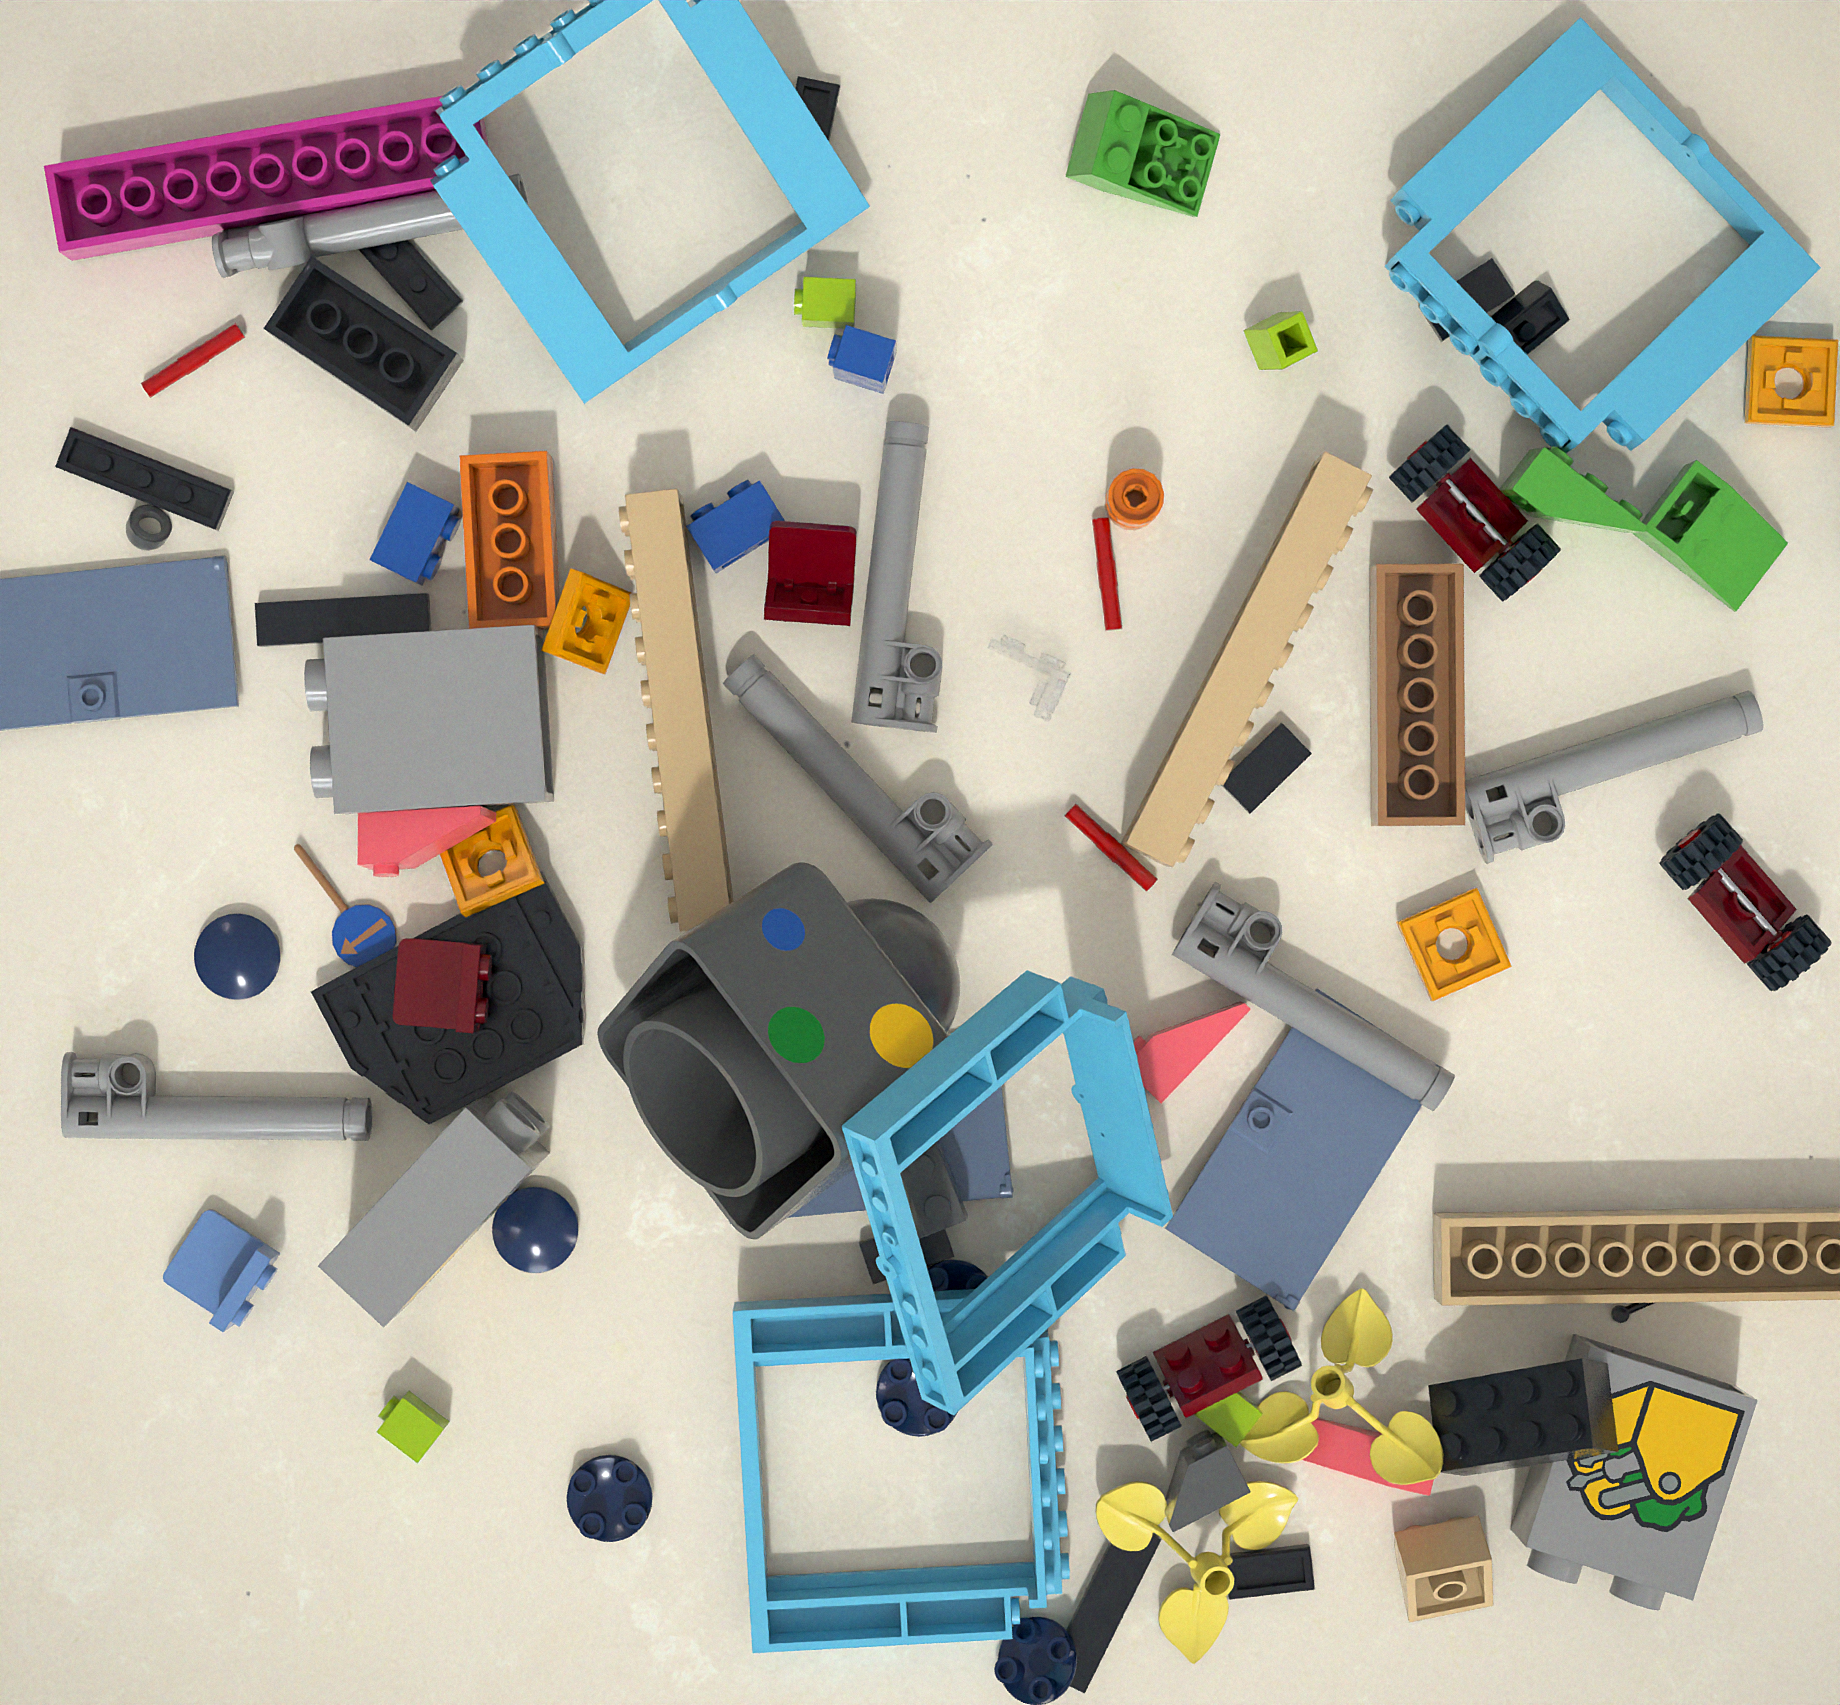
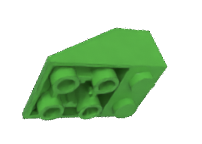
M1116 90L1089 93L1065 177L1103 192L1188 216L1198 217L1221 134Z
M1552 446L1551 449L1547 447L1530 449L1500 487V491L1510 501L1531 517L1624 533L1645 532L1648 528L1639 520L1643 514L1636 507L1623 499L1620 502L1611 499L1605 494L1608 489L1607 485L1588 472L1585 476L1576 472L1570 467L1574 462L1573 459L1555 446Z
M1698 460L1684 465L1642 520V523L1648 526L1647 530L1641 533H1633L1638 539L1734 612L1739 609L1788 544L1728 483Z

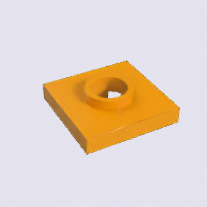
M1752 335L1748 339L1744 424L1833 427L1835 421L1838 340ZM1783 368L1796 370L1803 380L1802 391L1793 399L1781 398L1774 390L1776 389L1775 375L1777 371Z
M570 568L541 651L590 670L606 674L630 607L631 592ZM587 613V620L584 627L582 628V622ZM575 626L582 629L576 633Z
M513 804L495 811L496 822L440 854L458 907L464 917H468L544 884L518 810ZM494 850L504 853L507 860L504 870L501 871L499 869L492 875L482 877L478 869L482 856Z
M1472 888L1396 922L1430 1001L1440 999L1512 967L1477 888ZM1449 928L1460 930L1467 940L1466 951L1461 957L1454 960L1442 957L1436 947L1439 934Z

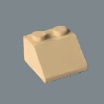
M1479 1515L1468 1518L1454 1517L1443 1523L1428 1526L1414 1525L1403 1531L1394 1532L1395 1557L1409 1622L1493 1606L1492 1557Z

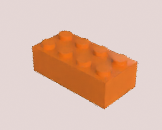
M547 451L460 455L469 629L535 625L542 630L549 629L560 599L552 456Z

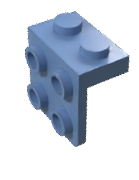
M207 1210L201 1215L165 1270L163 1280L167 1285L212 1313L214 1316L209 1324L221 1332H225L234 1324L240 1327L254 1307L249 1302L258 1288L264 1290L276 1274L278 1269L273 1264L280 1255V1252L217 1211Z

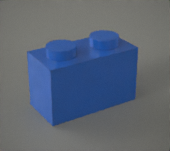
M845 325L842 336L834 335L827 357L829 359L828 365L833 367L834 379L884 394L896 356V340Z
M746 480L727 492L730 499L716 508L711 502L690 515L693 522L686 527L716 574L768 542L769 529L772 522L785 521L760 480L753 485L749 480Z
M407 482L369 560L423 586L426 578L432 580L441 565L442 557L438 553L444 540L451 541L460 526L461 518L457 517L460 509L454 504Z

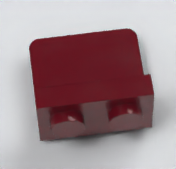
M790 521L772 522L769 529L768 580L764 604V620L850 626L854 593L856 529L844 525Z
M414 938L401 940L398 945L393 1006L394 1022L407 1026L456 1029V1032L462 1033L480 1031V1024H486L488 1016V998H482L484 980H490L492 955L486 954L487 944Z

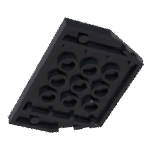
M542 871L540 873L544 884L468 917H464L460 913L414 937V939L487 944L486 954L492 955L490 980H484L482 998H488V1016L486 1024H480V1031L462 1033L456 1032V1029L407 1026L394 1022L393 1006L398 946L311 991L350 1068L384 1090L392 1099L402 1103L428 1125L584 1044L582 946Z

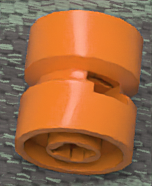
M1132 468L1121 472L1114 478L1105 495L1104 506L1108 517L1115 525L1125 530H1138L1149 525L1159 514L1164 504V491L1161 482L1154 474L1144 469Z

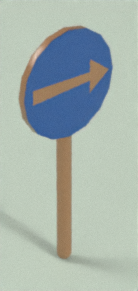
M296 844L294 851L342 913L336 919L332 930V945L337 955L348 965L358 967L393 949L396 944V928L390 916L382 909L369 904L355 905L348 908L300 844Z

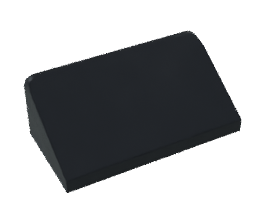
M1539 281L1532 282L1490 316L1496 323L1501 324L1510 332L1513 341L1526 355L1570 320L1552 288Z

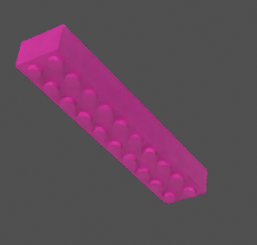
M442 96L45 165L44 171L58 250L62 255L74 261L211 237L213 234L226 229L242 228L273 220L436 190L430 181L437 176L434 169L453 155H456L458 160H460L466 154L435 111L442 106L439 100ZM482 118L473 126L489 148L484 118Z

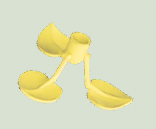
M1363 1288L1355 1291L1342 1301L1324 1326L1321 1336V1349L1324 1357L1335 1365L1323 1366L1313 1374L1311 1388L1314 1394L1310 1397L1312 1401L1311 1412L1309 1413L1306 1401L1299 1395L1286 1391L1274 1393L1259 1404L1258 1407L1263 1414L1240 1442V1445L1247 1451L1263 1460L1282 1464L1298 1462L1310 1455L1318 1445L1319 1435L1311 1422L1318 1418L1320 1404L1323 1402L1326 1406L1333 1409H1340L1347 1405L1350 1406L1382 1434L1371 1445L1370 1459L1376 1473L1386 1481L1393 1484L1409 1485L1433 1480L1441 1473L1443 1465L1441 1441L1434 1427L1424 1417L1414 1412L1401 1411L1392 1417L1387 1428L1353 1398L1354 1386L1344 1373L1351 1372L1354 1363L1366 1368L1377 1365L1387 1356L1393 1342L1392 1327L1387 1317Z
M1143 1481L1129 1482L1102 1494L1097 1500L1095 1512L1098 1525L1105 1537L1116 1547L1127 1551H1140L1147 1547L1154 1532L1189 1565L1191 1576L1195 1581L1193 1590L1181 1587L1172 1591L1160 1606L1158 1622L1165 1637L1192 1664L1198 1662L1211 1648L1227 1619L1229 1604L1226 1595L1230 1593L1234 1586V1576L1227 1567L1233 1562L1230 1556L1231 1535L1238 1546L1247 1550H1260L1271 1545L1281 1535L1290 1513L1298 1501V1497L1291 1490L1273 1482H1246L1251 1493L1219 1509L1220 1517L1229 1525L1222 1531V1555L1220 1556L1214 1552H1203L1193 1557L1163 1528L1158 1526L1166 1517L1164 1512L1167 1502L1163 1493L1153 1484Z

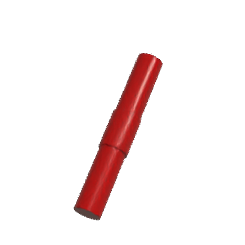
M234 323L200 346L198 345L179 357L175 362L143 381L141 385L151 398L244 339L245 335L239 326Z
M1108 517L1092 520L1105 631L1122 629L1110 522Z
M1077 804L1064 815L1113 863H1116L1146 892L1158 880L1109 832H1106Z

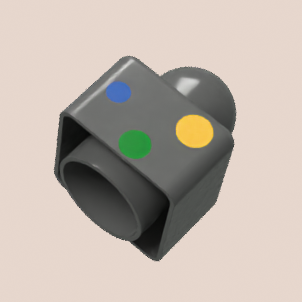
M794 863L671 941L599 1025L597 1031L598 1041L605 1057L628 1086L640 1117L664 1153L687 1176L704 1187L739 1233L749 1239H759L854 1170L842 1125L949 1036L947 1032L952 1025L959 1004V968L953 950L943 933L922 913L904 904L886 899L871 898L846 902L819 868L809 863Z

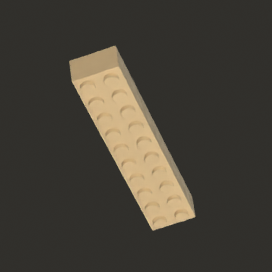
M1326 451L1314 461L1121 842L1122 845L1166 867H1174L1176 862H1185L1195 842L1194 839L1189 837L1195 823L1204 824L1215 803L1214 800L1209 798L1214 786L1224 785L1235 762L1228 759L1234 746L1239 748L1240 745L1243 746L1254 726V723L1248 720L1253 709H1258L1265 705L1274 687V684L1268 681L1274 669L1278 671L1287 662L1294 647L1293 644L1288 642L1292 632H1298L1299 629H1303L1314 608L1308 601L1313 592L1317 594L1319 590H1323L1334 567L1327 564L1331 555H1337L1339 551L1342 552L1354 529L1347 525L1351 516L1356 517L1358 512L1363 511L1373 492V489L1367 486L1372 477L1371 474Z
M676 488L625 495L626 506L619 507V519L622 533H625L626 537L630 536L631 550H624L627 576H630L631 580L635 579L637 593L630 594L633 620L636 619V623L641 622L642 636L635 637L638 663L646 665L648 680H641L640 684L644 707L652 708L653 723L646 724V734L649 750L657 751L659 766L651 768L654 793L662 794L664 810L657 811L658 829L660 837L668 836L670 853L662 854L665 880L673 879L675 891L674 897H668L669 916L671 924L679 923V931L681 932L689 931L734 902L684 502L682 495Z
M1840 1207L1433 1213L1434 1299L1442 1306L1840 1300Z

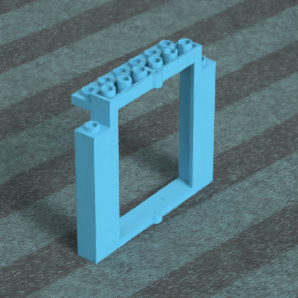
M588 0L590 4L576 14L572 9H569L550 22L553 30L540 39L533 34L518 43L513 48L516 55L505 63L501 64L497 59L483 67L476 73L479 81L466 90L462 85H458L439 99L442 106L435 111L466 156L458 160L456 155H453L440 163L434 169L437 176L430 181L584 404L709 317L729 307L738 297L870 207L739 0H690L688 3L686 0L658 1L802 222L624 345L473 124L553 69L570 60L576 53L653 0Z
M1581 17L1420 169L1390 200L1396 206L1395 211L1400 219L1407 225H1414L1419 232L1384 266L1390 272L1389 276L1392 282L1400 290L1409 292L1420 303L1419 307L1424 316L1433 323H1439L1450 334V341L1453 346L1462 354L1470 355L1480 366L1483 377L1493 386H1500L1510 397L1513 408L1521 416L1530 418L1540 428V434L1545 442L1551 447L1559 448L1564 453H1568L1579 445L1601 422L1607 426V433L1617 444L1626 446L1630 451L1639 446L1821 268L1713 156L1705 140L1697 134H1692ZM1601 90L1750 246L1580 411L1513 341L1510 332L1501 324L1496 323L1429 252L1597 91Z
M1026 970L842 1125L879 1252L876 1264L882 1274L886 1276L921 1398L952 1415H955L1126 1256L1118 1224L1124 1217L1130 1213L1161 1227L1173 1218L1169 1193L1165 1183L1161 1158L1157 1148L1127 1012L1108 1005L1103 988L1071 976L1061 984L1053 979ZM1063 1033L1076 1083L1072 1086L1071 1091L1076 1101L1081 1104L1098 1179L941 1319L900 1173Z
M975 1289L934 1291L941 1319ZM891 1293L734 1302L733 1328L752 1653L1013 1639L1012 1625L1020 1624L1019 1598L1010 1597L1028 1596L1030 1609L1047 1608L1046 1595L1062 1594V1579H1070L1068 1553H1060V1537H1068L1066 1510L1058 1511L1057 1495L1065 1494L1064 1468H1056L1055 1452H1063L1062 1425L1054 1426L1053 1409H1061L1060 1383H1052L1051 1367L1059 1366L1058 1341H1049L1048 1329L1017 1356L1023 1357L1033 1562L768 1576L756 1367L907 1359L909 1354Z

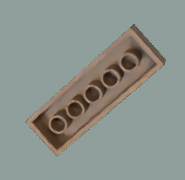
M1376 564L1369 568L1371 826L1465 825L1464 564Z

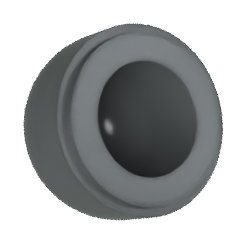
M141 505L135 508L126 522L127 538L135 547L141 550L150 551L161 547L168 539L172 530V524L168 515L160 508L152 505ZM144 518H154L160 523L161 531L157 534L147 533L140 527L139 521Z

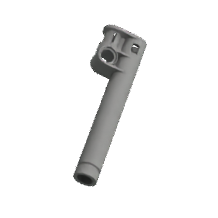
M520 174L508 176L528 205L525 187ZM431 190L258 223L257 225L222 230L212 236V251L221 277L226 278L253 268L262 269L268 267V270L300 265L308 262L311 256L316 258L464 229L437 190Z
M888 421L886 422L884 437L886 444L883 446L851 723L937 733L938 726L932 724L934 698L939 696L942 658L933 647L904 643L926 459L925 444L928 441L929 427L917 423ZM919 654L931 656L936 664L932 675L925 678L916 676L910 668L912 659ZM871 689L883 690L881 708L869 706ZM917 699H921L919 718L916 719Z
M754 654L745 660L723 682V685L733 695L739 697V702L929 903L933 902L993 845L989 839L982 842L965 824L966 818L942 794L935 792L926 793L903 812L771 671H767L764 668L765 665ZM931 799L940 801L946 811L944 819L934 825L923 821L920 814L923 803ZM955 835H958L967 844L970 851H967L955 839ZM925 858L939 871L930 880L916 867Z
M1748 690L1733 695L1730 699L1726 697L1465 780V808L1483 860L1488 864L1494 861L1495 854L1517 847L1522 851L1559 839L1565 829V817L1558 798L1560 795L1740 739L1742 735L1749 736L1762 732L1763 718L1755 696ZM1497 787L1501 798L1489 801L1485 790ZM1539 812H1545L1549 815L1552 823L1550 831L1544 836L1538 835L1533 829V818ZM1509 834L1507 837L1493 840L1494 837Z
M1215 882L1180 938L1172 955L1411 1099L1419 1100L1418 1103L1434 1111L1447 1094L1455 1075L1441 1066H1435L1433 1061L1269 964L1268 960L1282 936V925L1279 919L1274 914L1260 911L1246 902L1241 905L1221 893V885ZM1262 923L1268 927L1270 931L1268 943L1260 944L1252 939L1250 935L1251 924ZM1201 943L1215 953L1211 957L1197 949V947Z
M66 1052L62 1061L61 1128L64 1138L346 1141L347 1138H351L352 1141H369L371 1136L372 1104L370 1098L353 1097L352 1100H348L346 1097L155 1096V1067L152 1061L143 1054H103L101 1059H78L74 1052ZM126 1063H133L138 1067L140 1080L137 1085H130L123 1078L122 1072ZM81 1073H95V1075H83ZM89 1112H98V1122L88 1121Z

